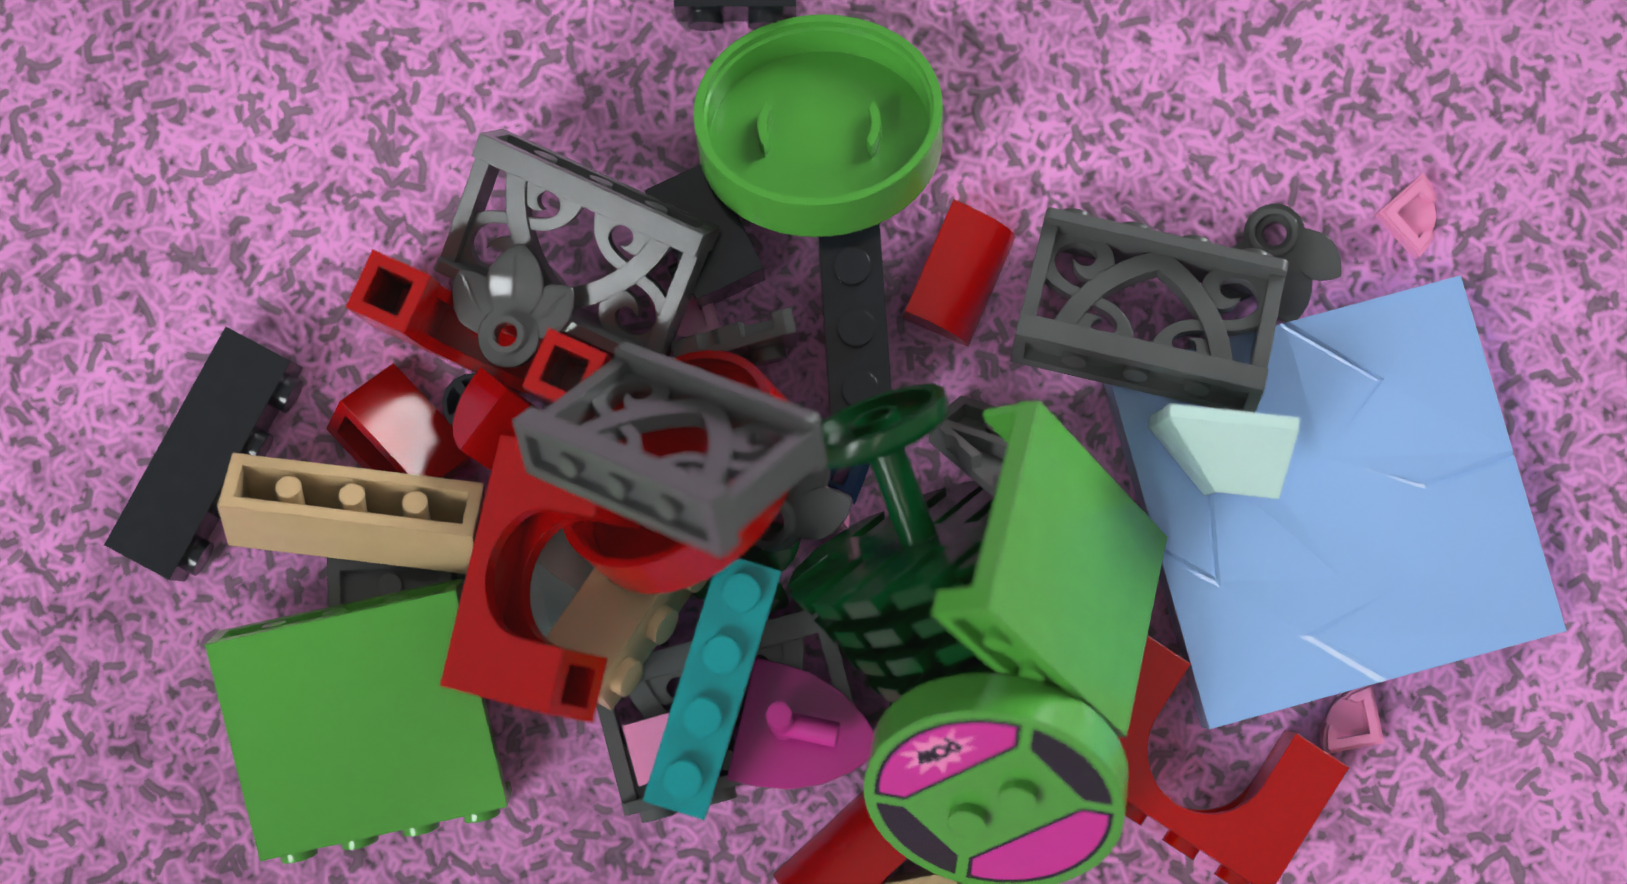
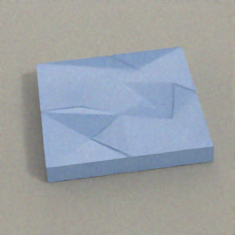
M1461 275L1276 325L1268 363L1265 390L1255 413L1300 418L1299 432L1279 499L1219 492L1204 496L1149 429V421L1152 414L1169 404L1206 406L1104 383L1138 506L1167 536L1159 580L1181 657L1191 663L1186 671V675L1202 728L1213 729L1567 631L1517 462L1513 455L1511 442ZM1255 331L1229 338L1233 361L1249 364ZM1190 348V349H1186V350L1194 351V348Z

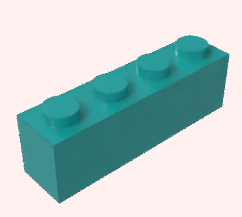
M737 558L729 566L712 576L643 802L705 820L782 575L781 571Z

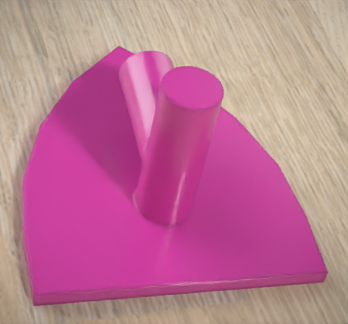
M756 658L727 781L755 787L784 790L822 785L854 772L868 761L874 732L865 716L841 691L818 676L785 664Z

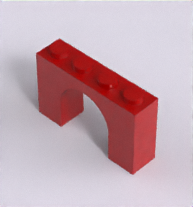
M373 249L345 306L346 309L375 329L474 373L482 367L514 391L548 406L611 361L608 354L548 328L543 340H541L536 355L527 364L511 369L499 367L490 362L481 352L478 343V333L472 331L459 321L454 310L451 291L443 287L431 275ZM506 326L499 333V343L502 347L512 345L517 339V329L515 326Z
M504 435L499 437L440 686L547 715L593 723L608 658L555 645L541 633L535 623L531 610L530 586L532 574L544 546L555 533L568 524L586 520L638 530L640 523L527 474L517 437Z
M1147 635L1127 737H1117L1123 747L1128 763L1125 816L1142 826L1148 816L1167 828L1168 830L1162 840L1193 861L1199 851L1220 863L1214 875L1228 884H1276L1349 767L1299 734L1284 730L1252 782L1237 798L1225 805L1212 809L1197 810L1177 805L1163 793L1152 775L1148 760V740L1157 716L1191 663Z

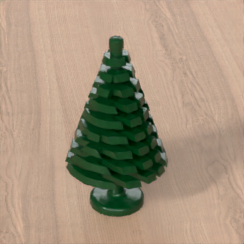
M919 384L890 390L861 400L821 421L827 457V466L824 469H842L869 462L889 516L885 519L884 511L869 516L817 547L792 572L787 585L793 591L790 593L792 598L810 615H814L816 612L819 614L814 621L834 643L838 640L841 642L838 645L846 658L856 669L861 668L864 671L868 684L878 695L882 694L887 701H890L889 706L907 692L930 681L960 674L996 673L931 614L937 590L973 586L994 502V497L975 481L963 482L948 495L946 494V487L926 494L921 492L905 448L934 432L948 416V396L945 388L936 384Z

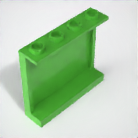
M1039 400L1020 401L1014 405L984 409L982 418L1008 443L973 586L937 590L931 614L997 674L1028 678L1062 690L1094 710L1111 727L1117 737H1127L1167 536Z
M462 578L219 630L205 644L260 861L280 857L281 863H296L315 856L319 848L341 844L343 850L360 849L379 840L378 835L402 830L403 835L406 837L419 836L436 830L440 826L439 822L463 817L465 823L483 822L498 816L501 813V808L508 807L512 792L511 783L504 780L485 698L440 686L464 586Z

